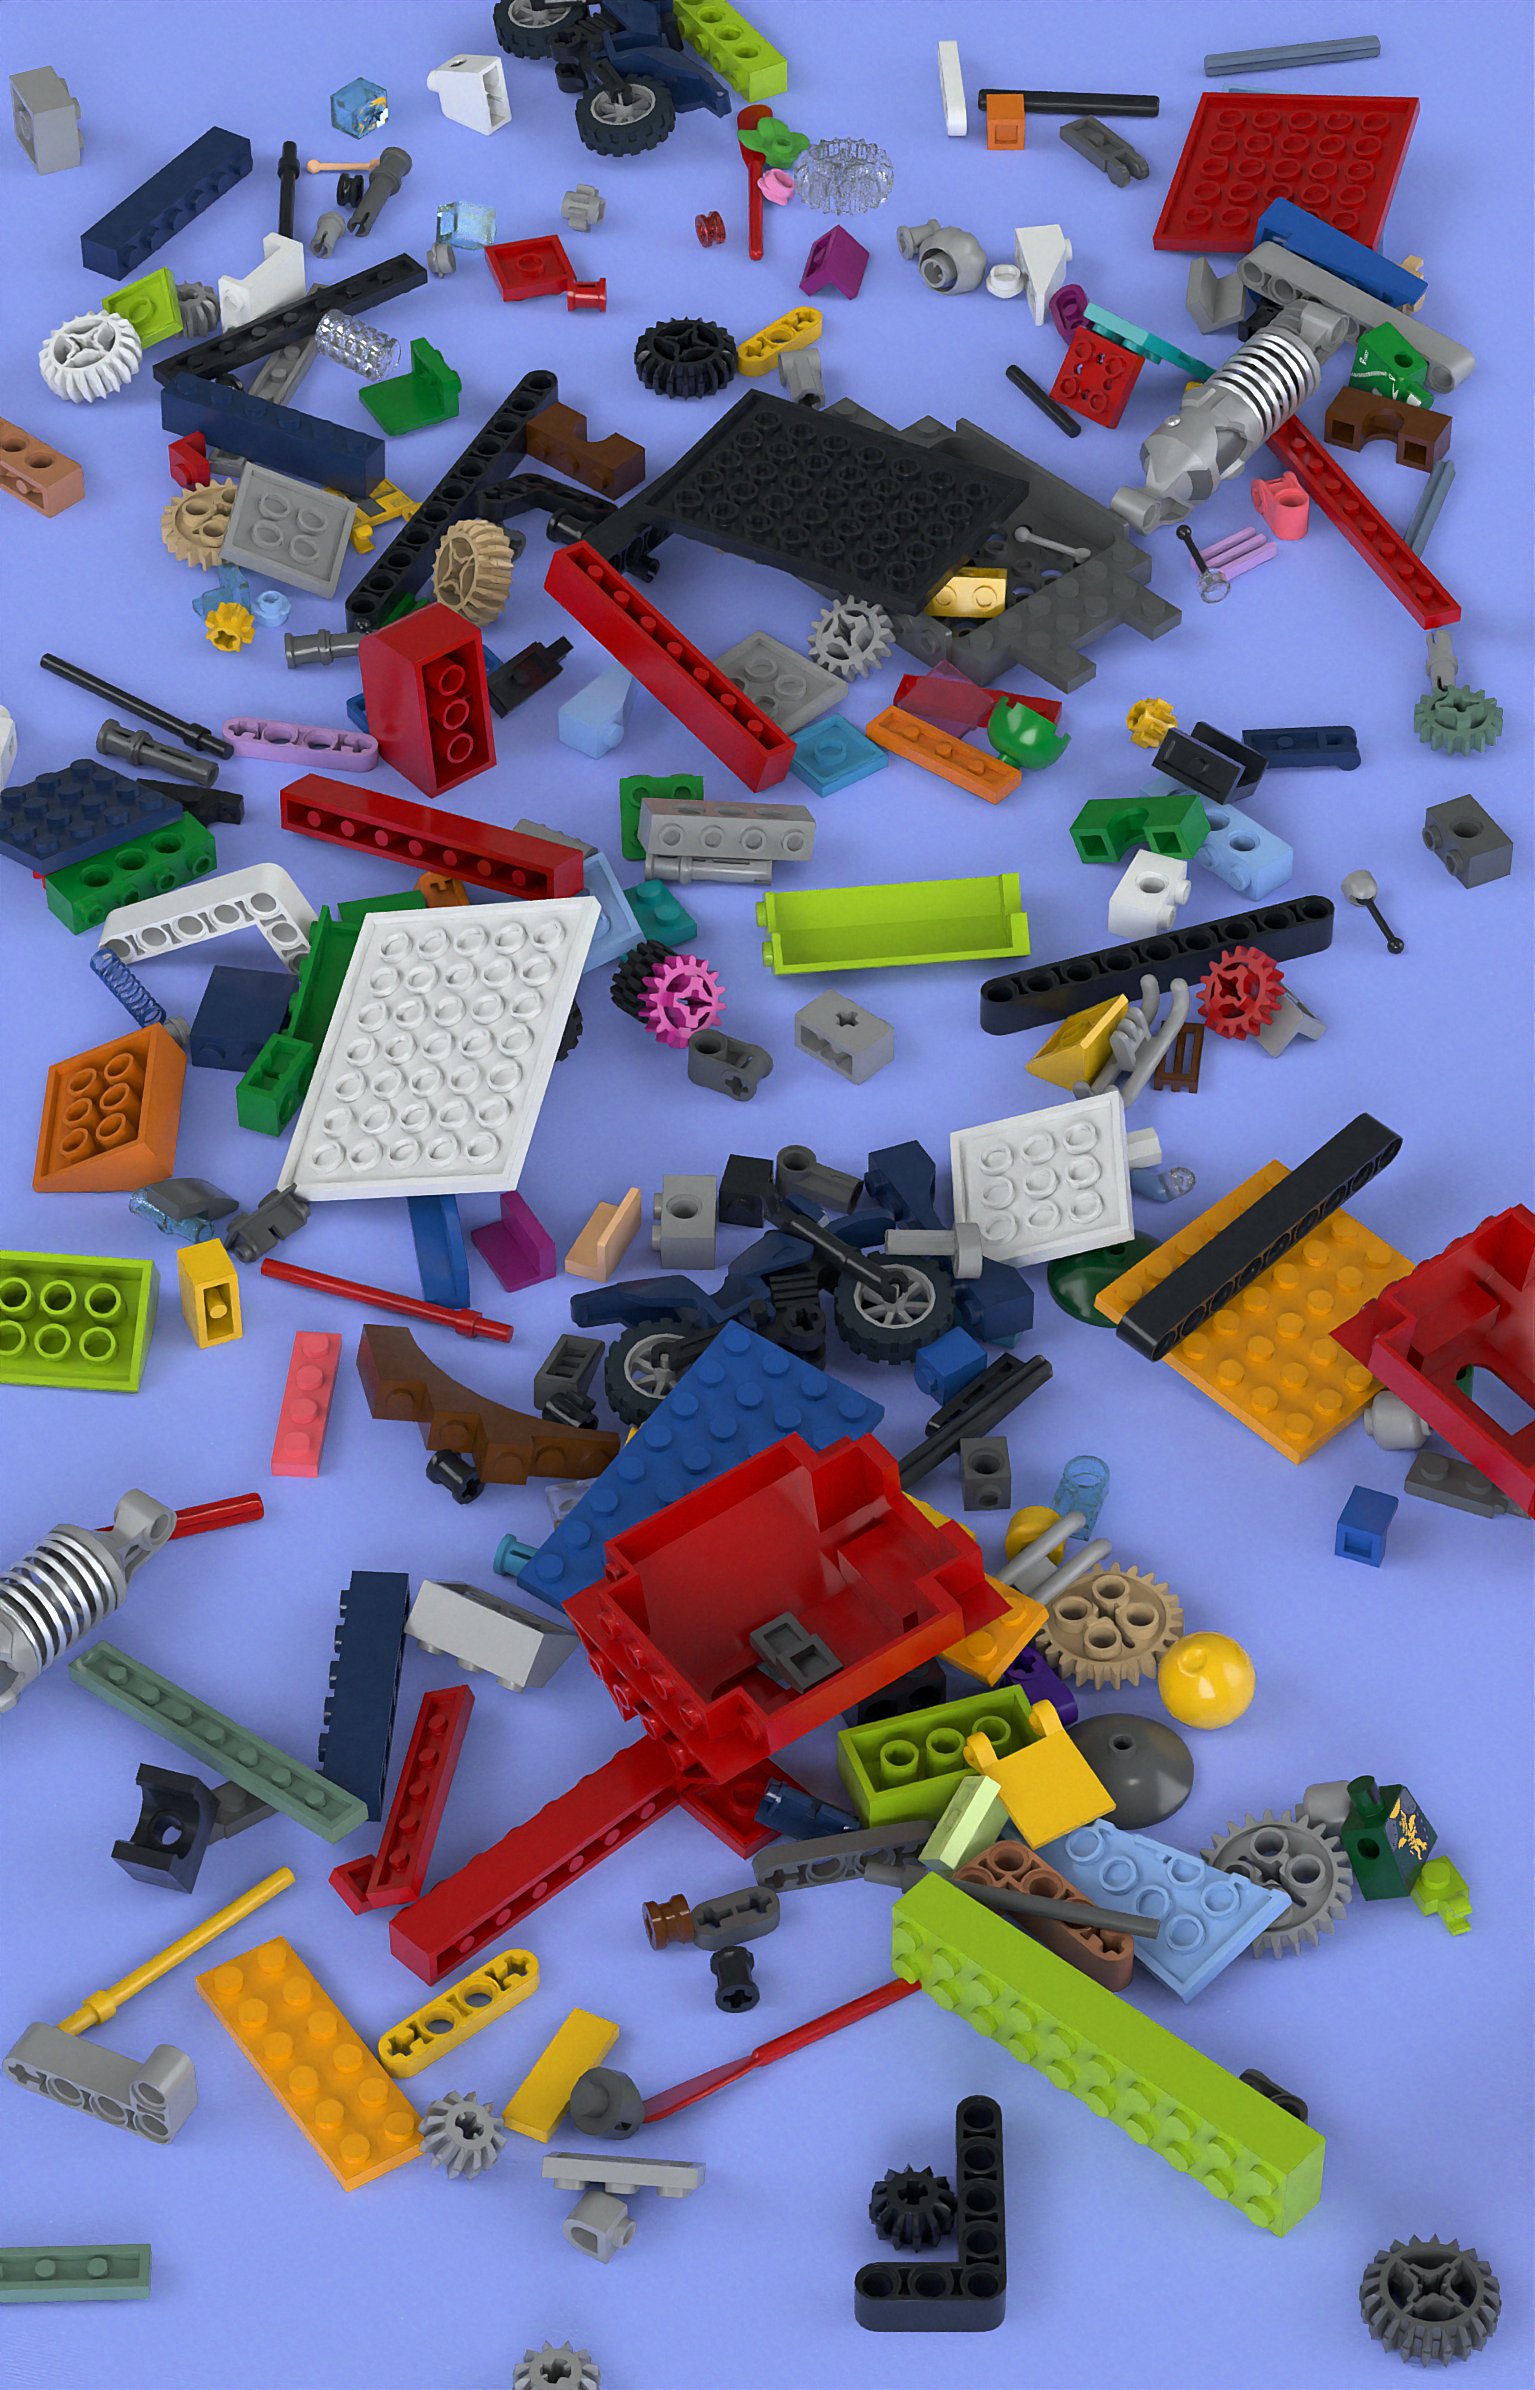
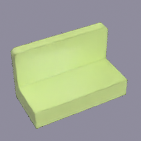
M987 1775L965 1776L918 1860L940 1876L952 1878V1875L960 1867L992 1846L1010 1817L996 1797L1001 1785Z

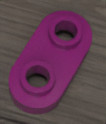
M1077 284L1062 287L1052 296L1049 302V308L1057 331L1068 345H1071L1078 325L1086 326L1090 329L1095 325V323L1083 316L1090 299L1083 288Z

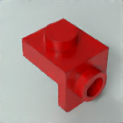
M196 431L168 445L171 477L176 480L179 486L192 492L196 491L195 483L209 487L211 480L209 461L206 459L205 436L200 431Z

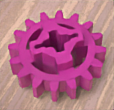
M695 955L665 956V964L654 963L652 965L654 977H643L642 981L648 987L647 993H639L638 999L646 1001V1007L638 1013L639 1016L649 1017L650 1021L644 1029L646 1032L657 1033L655 1039L657 1043L669 1044L671 1048L684 1049L689 1047V1039L696 1031L709 1029L710 1025H721L722 1022L716 1016L717 1010L726 1009V1004L718 1002V996L725 992V987L715 986L714 982L720 974L718 971L707 970L709 964L707 960L695 959ZM677 998L686 1000L687 1004L677 1002Z

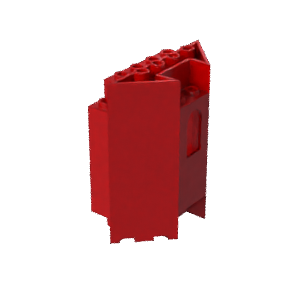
M1520 1203L1514 1208L1509 1207L1496 1217L1493 1215L1488 1216L1478 1225L1473 1233H1468L1462 1238L1454 1239L1442 1254L1435 1255L1430 1260L1425 1259L1420 1262L1411 1275L1405 1276L1399 1281L1389 1283L1381 1291L1378 1299L1372 1298L1361 1307L1358 1314L1328 1334L1535 1520V1420L1511 1436L1463 1393L1457 1383H1451V1381H1456V1376L1461 1370L1472 1363L1473 1367H1481L1492 1372L1535 1411V1214Z
M796 1431L603 1543L607 1564L603 1566L606 1576L561 1602L588 1652L587 1660L591 1669L600 1680H603L623 1720L627 1722L639 1714L641 1723L648 1735L653 1740L660 1738L667 1746L671 1760L675 1764L678 1783L721 1785L1013 1609L986 1581L981 1547L954 1519L936 1528L901 1491L898 1461L870 1432L856 1441H853L846 1435L817 1453ZM788 1611L792 1613L810 1636L817 1633L843 1665L844 1670L805 1694H801L793 1687H790L759 1706L740 1685L718 1699L712 1700L719 1689L765 1662L750 1645L749 1634Z

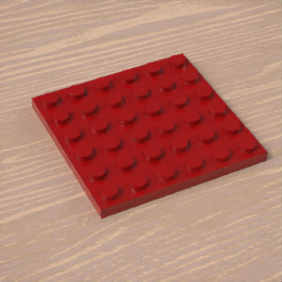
M1203 92L1152 238L1154 250L1249 254L1255 249L1253 248V243L1260 216L1276 198L1282 197L1376 252L1420 113L1419 97Z

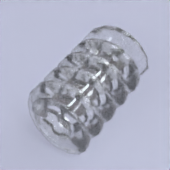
M332 309L327 312L316 330L315 344L319 354L330 358L338 364H342V366L365 376V378L373 382L381 381L388 377L399 363L401 345L397 339H390L389 335L383 332L378 333L377 329L371 326L367 327L366 323L360 320L355 321L354 317L348 314L344 315L338 309Z

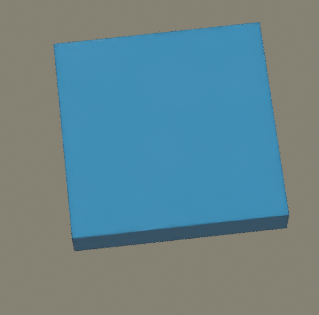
M839 713L789 737L797 744V748L788 770L822 799L888 766V755Z

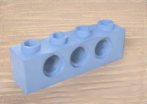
M1166 773L1139 788V797L1199 795L1211 830L1193 859L1253 901L1257 902L1291 880L1294 848L1229 803L1221 805Z

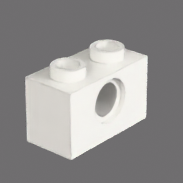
M1139 849L1109 900L1108 932L1134 940H1142L1161 935L1164 930L1170 931L1175 920L1178 905H1185L1191 890V881L1186 880L1187 862Z

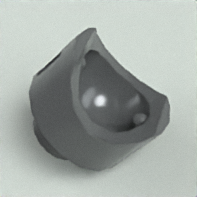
M603 2067L589 2069L579 2077L571 2092V2117L575 2126L584 2134L611 2140H624L636 2133L645 2119L646 2110L639 2091L632 2079L624 2072Z

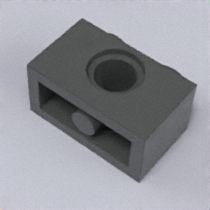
M1471 794L1426 808L1425 827L1422 830L1423 841L1430 851H1434L1441 859L1447 871L1452 876H1455L1466 889L1510 875L1513 842Z

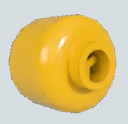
M1040 1505L1027 1506L1017 1511L1010 1519L1004 1543L1006 1557L1009 1562L1062 1518L1060 1514L1051 1508ZM1067 1538L1046 1555L1056 1567L1062 1562Z

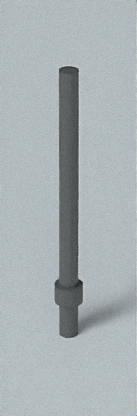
M867 1862L864 1881L901 1888L902 1894H906L928 1874V1868L908 1864L906 1869ZM941 1876L982 1905L1151 1939H1157L1160 1928V1920Z

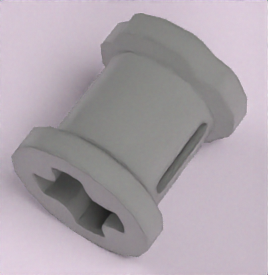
M930 219L927 224L907 228V226L903 225L897 228V244L903 259L913 258V254L919 253L922 242L928 236L940 230V225L936 219Z

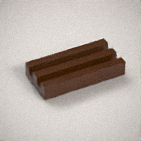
M1165 1020L1161 1021V1027L1163 1026ZM1184 1022L1177 1036L1173 1073L1165 1072L1166 1052L1155 1069L1154 1090L1162 1091L1163 1085H1171V1092H1180V1086L1189 1087L1188 1093L1197 1094L1205 1024ZM1187 1033H1192L1195 1036L1190 1074H1182Z

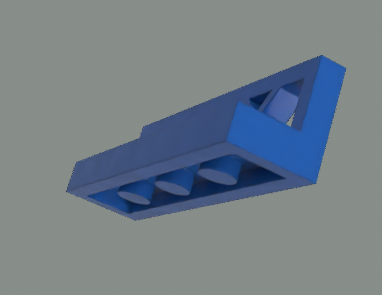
M455 1194L406 1196L424 1301L454 1310L471 1308L469 1269Z

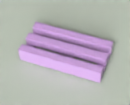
M1249 526L1199 553L1208 570L1215 577L1217 582L1214 586L1217 587L1275 557L1277 545L1272 541L1266 544V537L1263 534L1256 536V529ZM1190 556V568L1201 575L1196 562Z

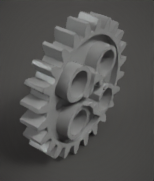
M1265 1809L1263 1821L1256 1822L1250 1813L1245 1814L1246 1826L1239 1828L1231 1821L1227 1822L1229 1832L1227 1838L1213 1833L1211 1838L1215 1850L1201 1848L1200 1850L1201 1859L1205 1861L1206 1865L1228 1874L1235 1872L1250 1879L1251 1883L1272 1891L1274 1888L1289 1894L1293 1902L1303 1907L1300 1908L1292 1902L1284 1913L1278 1916L1249 1944L1253 1946L1255 1959H1260L1265 1948H1272L1276 1960L1281 1959L1283 1947L1290 1946L1297 1956L1301 1955L1300 1942L1307 1940L1314 1947H1318L1317 1932L1321 1930L1324 1933L1333 1935L1335 1930L1331 1918L1345 1920L1344 1904L1352 1903L1353 1900L1351 1887H1349L1354 1885L1352 1869L1349 1868L1351 1866L1347 1851H1342L1340 1838L1338 1836L1328 1838L1326 1824L1322 1823L1312 1830L1310 1816L1307 1814L1297 1823L1292 1822L1290 1810L1286 1809L1280 1820H1273L1270 1809ZM1270 1851H1278V1852H1279L1278 1854H1276V1855H1274V1856H1270V1857H1268V1856H1263L1266 1852H1270ZM1306 1878L1316 1879L1315 1881L1307 1884L1299 1883L1301 1880Z

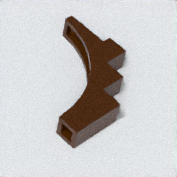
M363 1324L356 1366L372 1419L418 1422L426 1450L438 1451L449 1449L457 1453H471L480 1482L526 1485L528 1476L596 1481L619 1454L621 1440L617 1432L578 1428L546 1421L512 1410L480 1396L453 1380L433 1364L417 1346L408 1327Z

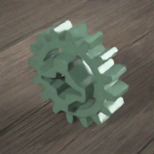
M1448 684L1447 691L1445 692L1435 687L1432 688V697L1423 694L1420 698V704H1415L1413 730L1414 733H1420L1419 741L1421 743L1432 742L1431 750L1433 751L1443 747L1446 748L1447 755L1451 756L1454 751L1461 752L1464 756H1469V749L1474 748L1479 753H1483L1485 744L1490 746L1496 745V738L1502 735L1503 708L1496 707L1497 699L1495 697L1485 699V690L1481 689L1476 693L1470 692V685H1465L1462 689H1455L1452 684Z

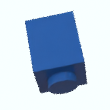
M957 1326L945 1333L936 1342L916 1350L914 1372L916 1385L921 1392L930 1395L943 1407L987 1369L988 1353L960 1326Z

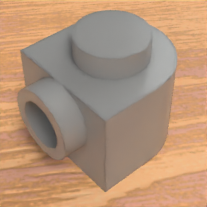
M590 2190L585 2193L562 2224V2231L566 2239L577 2250L607 2265L619 2248L625 2249L634 2237L637 2223L635 2220L628 2218L627 2204L622 2202L616 2195L611 2192Z

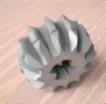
M186 281L181 285L175 284L184 328L174 334L175 339L179 340L183 337H189L192 341L193 337L200 336L205 338L208 332L217 330L221 309L218 295L214 294L213 287H203L201 281L194 284H188Z
M454 2090L448 2093L443 2101L438 2099L431 2103L426 2110L427 2117H424L419 2123L417 2131L425 2137L420 2143L419 2151L433 2153L434 2155L430 2162V2169L437 2168L443 2164L447 2167L448 2179L456 2178L462 2171L466 2178L470 2180L477 2177L481 2169L486 2171L494 2166L498 2161L497 2153H500L505 2147L506 2138L499 2133L504 2127L505 2119L494 2118L490 2115L493 2110V2102L485 2103L481 2106L477 2104L475 2091L468 2093L462 2099Z
M546 2340L541 2353L527 2349L523 2357L524 2363L515 2364V2369L512 2373L514 2384L512 2390H600L599 2385H601L600 2370L597 2368V2365L591 2364V2357L587 2349L573 2353V2347L569 2341L560 2349H553Z

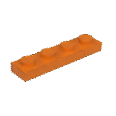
M890 705L866 725V737L871 741L995 805L1021 785L1022 771L894 705Z

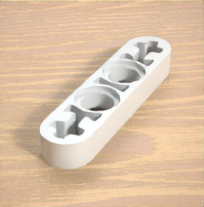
M957 40L938 41V71L947 136H966V104Z

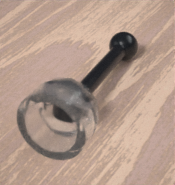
M1185 524L1180 525L1176 529V536L1180 540H1184L1201 572L1196 580L1197 592L1205 603L1213 604L1220 602L1227 597L1231 590L1227 577L1221 570L1207 568L1191 538V528Z

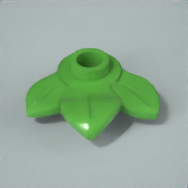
M772 117L761 118L758 122L757 130H737V137L748 149L764 153L766 156L765 162L779 169L792 167L794 161L799 158V153L807 151L810 144L805 134L790 132L784 122Z

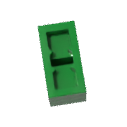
M277 1033L272 1034L236 1087L240 1127L279 1138L306 1098L315 1071L313 1043Z

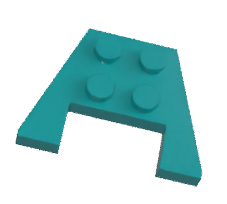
M1089 302L1083 314L1084 317L1095 323L1092 330L1142 355L1157 365L1164 359L1204 382L1217 371L1150 332L1092 302Z

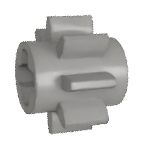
M577 184L576 192L567 191L562 201L561 215L562 218L569 220L568 226L572 227L573 230L589 233L591 224L601 225L605 216L606 200L603 197H598L599 190L595 189V187Z

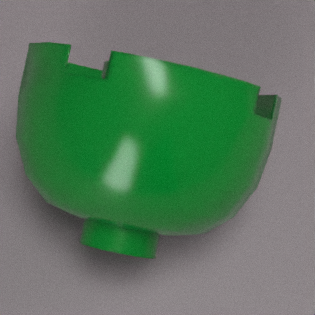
M1001 696L990 715L987 726L989 742L1000 753L997 759L1018 770L1023 767L1036 771L1046 769L1054 764L1064 753L1072 737L1065 733L1062 739L1055 735L1057 725L1018 702L1013 709L1006 706L1009 698Z

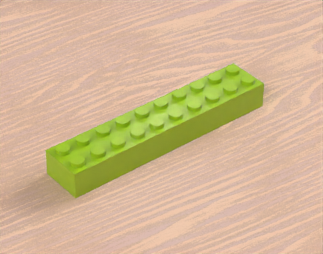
M930 1871L892 1905L891 1969L895 1971L899 1978H904L910 1984H914L919 1979L922 1985L921 1990L930 1995L941 2008L948 2011L951 2010L962 2017L980 2035L991 2037L1008 2049L1019 2062L1028 2063L1046 2075L1054 2086L1075 2095L1085 2102L1096 2115L1103 2118L1106 2117L1117 2124L1135 2142L1147 2145L1166 2158L1174 2169L1186 2172L1205 2185L1213 2196L1221 2200H1227L1244 2212L1255 2225L1269 2229L1280 2238H1283L1320 2202L1326 2137L935 1872Z

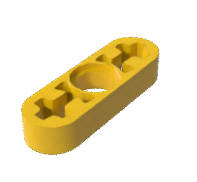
M797 307L739 345L737 348V370L748 377L763 376L778 366L779 352L802 350L816 341L822 335L821 312L813 307ZM784 340V341H788V342H785V343H774V342H772V341Z

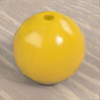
M1200 1630L1184 1635L1169 1646L1160 1660L1157 1682L1161 1701L1174 1718L1194 1729L1213 1730L1230 1725L1245 1713L1254 1697L1256 1677L1252 1659L1240 1643L1219 1631Z

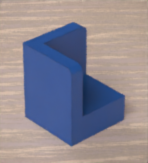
M1355 1485L1337 1522L1334 1555L1379 1568L1385 1556L1387 1529L1396 1513L1399 1499L1392 1495Z

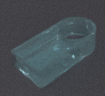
M1078 1456L1066 1464L1049 1507L1060 1514L1061 1517L1076 1510L1084 1513L1086 1516L1084 1528L1078 1533H1072L1069 1537L1087 1542L1104 1500L1109 1493L1110 1469L1102 1459L1095 1456ZM1079 1475H1092L1101 1481L1088 1486L1078 1484L1072 1479Z

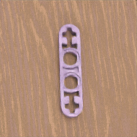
M234 717L226 721L222 726L223 741L233 746L234 751L232 755L361 773L374 769L379 763L378 742L372 735L252 717ZM278 739L290 740V742L285 744L271 743ZM315 745L330 746L329 748L323 750H314L311 748Z

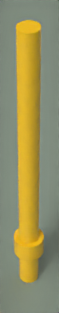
M286 1866L281 1867L106 1991L99 1989L82 2001V2008L57 2024L55 2028L77 2036L92 2024L100 2026L117 2013L116 2008L293 1884L295 1882L293 1873Z

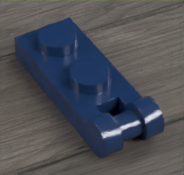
M1350 726L1242 730L1241 743L1269 758L1270 762L1266 769L1337 765L1343 771H1351L1356 769L1361 763L1360 752L1356 746V732Z

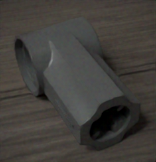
M789 1145L778 1152L774 1185L780 1200L789 1193H798L810 1201L844 1214L851 1215L863 1192L864 1180L817 1163L816 1155L805 1146Z

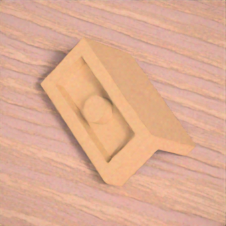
M631 1187L620 1206L600 1201L565 1257V1272L607 1283L642 1226L641 1189Z

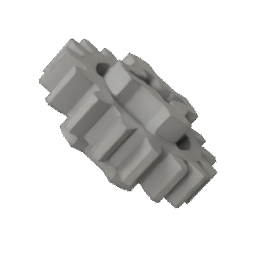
M849 595L846 605H842L836 599L833 601L834 610L831 612L823 608L820 610L823 620L821 622H811L810 625L816 634L807 636V642L812 647L808 653L815 664L839 678L843 675L849 683H853L856 673H861L867 679L869 678L868 669L871 666L879 670L882 668L879 659L881 656H891L892 652L886 644L895 642L896 637L891 632L894 624L881 605H874L872 602L864 600L858 603L853 595Z

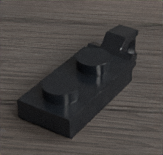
M564 635L547 648L541 642L537 643L535 641L486 677L490 706L501 719L561 674L564 669L559 662L566 658V655L574 648Z
M141 778L136 780L140 784L182 804V811H188L206 829L209 823L215 822L240 825L245 815L243 795L193 785L189 786Z

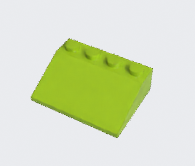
M0 1250V1384L139 1393L155 1325L161 1275L154 1261Z

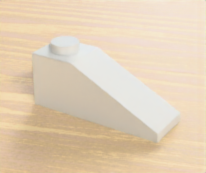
M1060 224L1015 228L1014 261L1024 278V291L1036 326L1044 325L1050 312V299L1061 288L1066 277V261H1072L1071 241L1069 238L1064 239Z

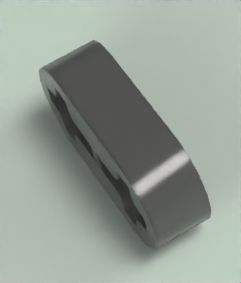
M754 1886L697 1905L691 1911L694 1926L693 1943L702 1950L717 1951L724 1947L734 1946L773 1932L778 1927L780 1921V1902L778 1896L767 1887ZM757 1908L761 1913L764 1914L758 1915V1913L755 1910L750 1909ZM706 1923H712V1925H713L715 1928H717V1927H720V1928H718V1929H713V1930H712L711 1926H709V1925H704V1924H706Z

